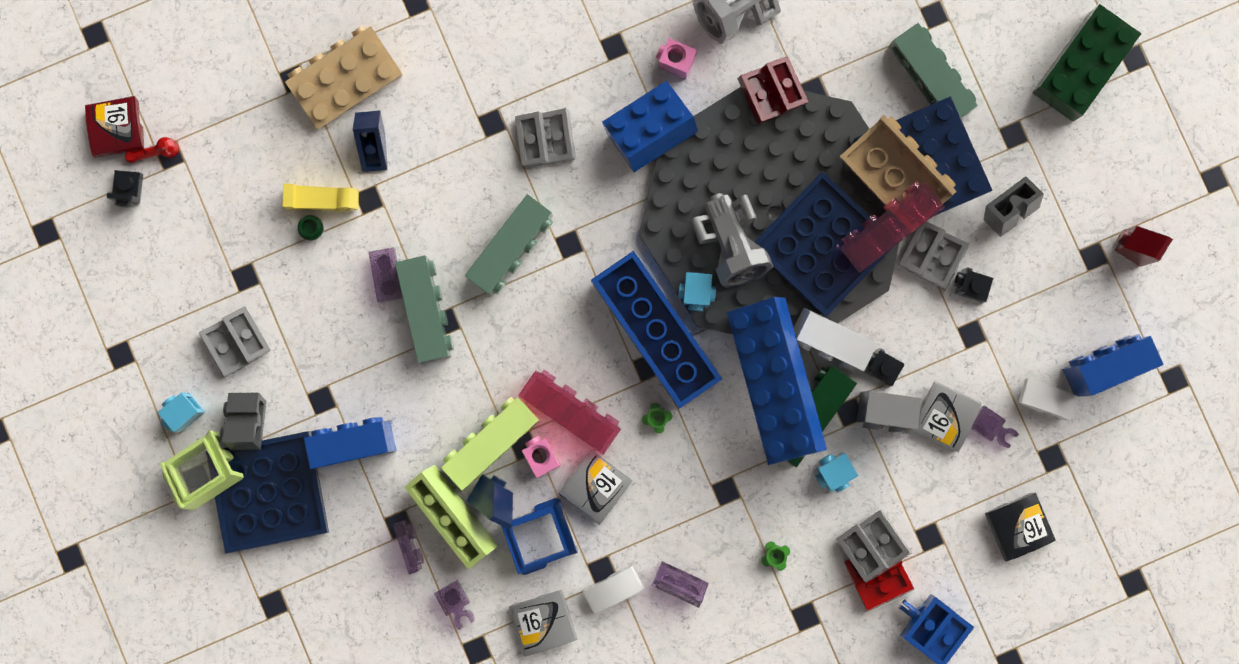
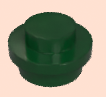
M307 215L298 223V233L305 240L314 241L323 234V223L314 215Z

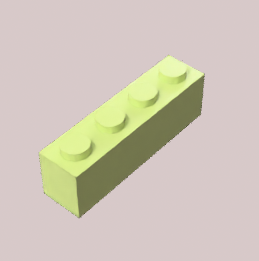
M512 397L509 398L500 407L503 411L496 418L492 414L481 424L484 428L477 435L472 432L463 440L462 443L465 446L459 452L453 450L443 459L445 464L441 467L442 470L462 491L540 421L520 397L515 400Z
M436 465L421 472L404 487L468 570L498 547L494 539Z

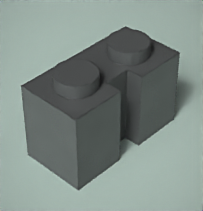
M1025 176L986 205L983 220L1002 237L1017 225L1019 215L1026 219L1040 208L1044 193Z
M259 392L228 393L227 402L223 406V413L227 417V422H224V426L220 429V439L229 450H261L267 401Z

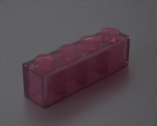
M918 181L914 182L904 190L907 195L900 201L894 198L883 207L885 212L878 218L875 214L862 223L865 227L857 234L852 231L841 240L843 245L840 249L859 273L945 208L944 204L926 182L921 184Z
M543 369L541 373L535 370L518 396L604 455L621 430L617 426L620 421L608 413L603 417L596 412L598 406L588 399H585L584 402L575 397L577 392L566 384L561 388L554 383L556 377Z

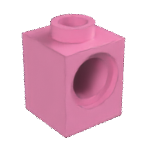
M669 38L666 45L661 44L656 58L659 59L658 68L686 79L696 57L697 50ZM672 53H678L682 60L678 63H673L669 60L668 56Z
M539 436L525 443L527 448L522 450L536 478L560 466L547 438L540 440ZM537 448H542L547 452V459L543 463H538L533 458V453Z

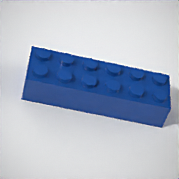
M634 250L591 279L592 285L678 409L722 380V377Z
M772 297L727 312L768 465L827 450L786 299Z

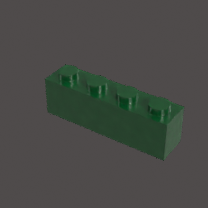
M833 365L828 366L827 369L824 367L820 369L814 378L817 382L811 389L822 432L858 384ZM805 456L786 462L797 468Z

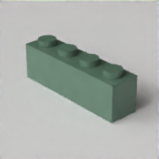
M917 23L895 38L889 45V48L930 105L951 96L959 116L962 118L978 106L976 97L970 89L964 87L958 71L954 68L951 69L946 62L947 58L942 49L936 48L933 44L930 32Z
M527 194L464 276L490 296L494 292L499 294L507 283L504 281L510 272L514 274L522 264L520 258L525 252L529 254L538 243L535 240L540 232L546 233L552 225V212Z
M424 255L395 262L418 363L423 364L451 357L450 351L454 350L451 335L446 336L444 326L448 325L445 310H440L439 301L442 300V294L439 285L435 286L433 276L437 275L434 261H429V258Z

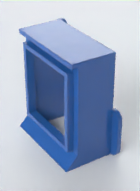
M554 498L537 504L534 507V512L512 519L510 530L501 526L518 574H530L545 568L547 563L578 553V548L573 541L560 499ZM551 513L564 550L525 564L512 527Z

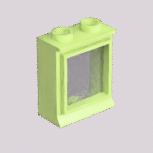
M210 430L195 443L166 462L160 463L163 470V479L170 485L173 492V501L178 507L194 511L244 478L242 473L231 470L228 462L233 459V455L230 451L221 449L219 445L221 442L220 433Z

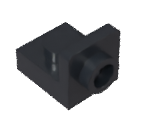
M115 170L112 193H107L106 198L114 201L115 206L130 207L131 203L140 204L143 174L140 172Z
M969 267L962 269L961 272L957 273L954 280L955 294L985 303L987 302L994 278L974 272Z
M879 348L873 353L864 372L891 387L894 385L905 364Z

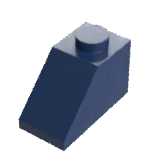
M381 111L355 113L353 134L362 172L387 170L386 139Z
M482 474L466 501L489 520L510 530L513 517V492L505 487L507 482L496 475L489 478Z

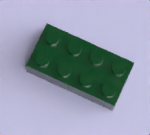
M1099 4L1087 15L1032 93L1074 122L1084 115L1142 33Z

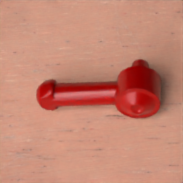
M162 137L155 146L126 152L125 159L128 163H135L138 160L157 155L172 158L178 154L179 145L171 138Z

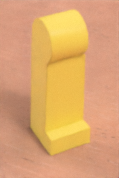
M283 183L282 207L288 211L358 210L359 190L299 186Z

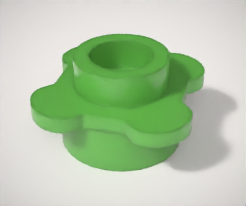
M653 403L650 405L648 414L642 417V422L644 425L654 428L656 433H662L666 423L672 420V413L660 408V404ZM655 416H659L660 419L656 421Z
M773 541L766 543V553L761 559L762 564L766 567H776L779 571L786 568L787 556L790 554L789 547L786 545L778 546ZM778 554V558H774L773 555Z

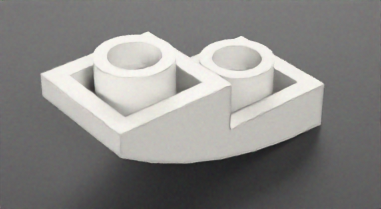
M1025 379L1018 403L1037 412H1046L1064 421H1071L1078 396L1038 381Z
M631 565L610 574L607 579L586 587L583 593L594 614L635 595L642 591L644 587Z

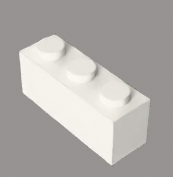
M803 308L794 326L798 346L808 351L811 347L820 350L819 356L830 361L835 357L841 360V366L853 372L855 368L865 371L878 345L875 341L806 308Z

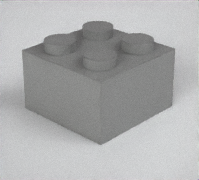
M861 391L856 422L863 423V428L883 430L884 426H888V432L909 434L910 429L918 430L922 398L876 391Z

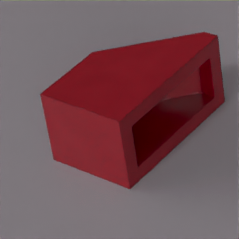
M1135 226L1127 230L1124 229L1116 240L1118 245L1114 251L1141 267L1159 262L1173 239L1169 236Z

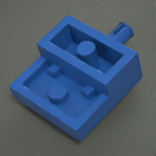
M932 594L917 609L906 600H903L901 603L908 607L909 610L901 604L898 609L910 616L909 622L900 636L936 664H947L974 629V626Z

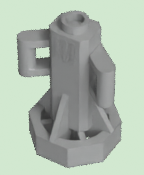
M694 0L693 2L698 22L709 37L720 44L735 36L745 13L751 9L758 25H762L781 12L778 0H768L770 7L763 12L760 3L765 0Z
M722 193L713 195L709 198V202L704 205L708 215L694 217L690 220L699 244L719 241L721 253L718 268L715 270L720 283L725 288L745 285L764 276L773 268L766 250L747 238L744 229L757 219L747 195L740 196L734 202H732L729 195H723ZM740 208L745 216L741 221L736 212ZM712 223L715 233L707 234L703 224Z

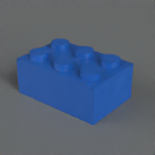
M667 81L602 121L609 139L633 172L641 169L698 132L694 116Z
M1140 334L1128 335L1116 340V344L1108 347L1105 345L1093 350V356L1092 354L1085 357L1079 356L1068 361L1070 366L1062 370L1073 394L1078 397L1093 396L1163 366V361L1152 337H1141Z
M374 417L362 420L363 425L358 426L356 422L337 425V431H332V428L311 431L312 436L304 438L310 469L397 451L391 421H383L382 417Z

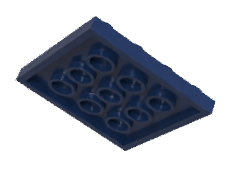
M951 96L896 120L901 126L899 131L906 138L911 136L919 145L917 150L924 157L926 155L930 156L937 164L935 169L942 176L944 174L948 175L955 183L953 188L956 190V193L927 219L993 191ZM861 136L856 137L854 141L856 142ZM883 205L894 232L897 233L906 229Z
M822 171L754 243L766 250L773 264V269L821 315L827 317L898 242Z
M310 431L262 440L261 450H229L228 448H222L230 451L233 455V459L228 462L231 470L242 473L244 476L242 480L215 496L225 554L329 533L318 469H310L304 438L311 436ZM207 451L206 453L212 480L219 474Z

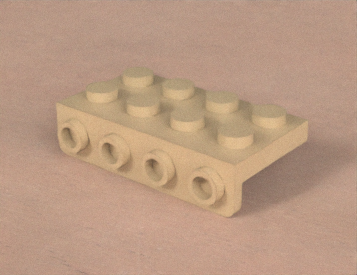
M362 25L351 33L353 38L347 42H344L343 39L337 41L330 46L332 51L327 55L323 56L322 53H319L309 60L311 65L304 70L299 66L287 74L290 79L285 81V83L317 130L402 75V72L371 26L366 29Z
M883 115L876 124L839 158L897 220L912 233L956 193V190L953 188L955 183L948 175L944 174L942 176L935 169L937 164L930 156L926 155L924 157L917 150L919 145L911 136L906 138L899 131L901 126L893 117L887 118Z

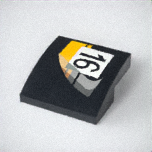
M1036 492L1029 493L1011 503L1002 504L985 513L1004 561L1021 557L1056 541Z

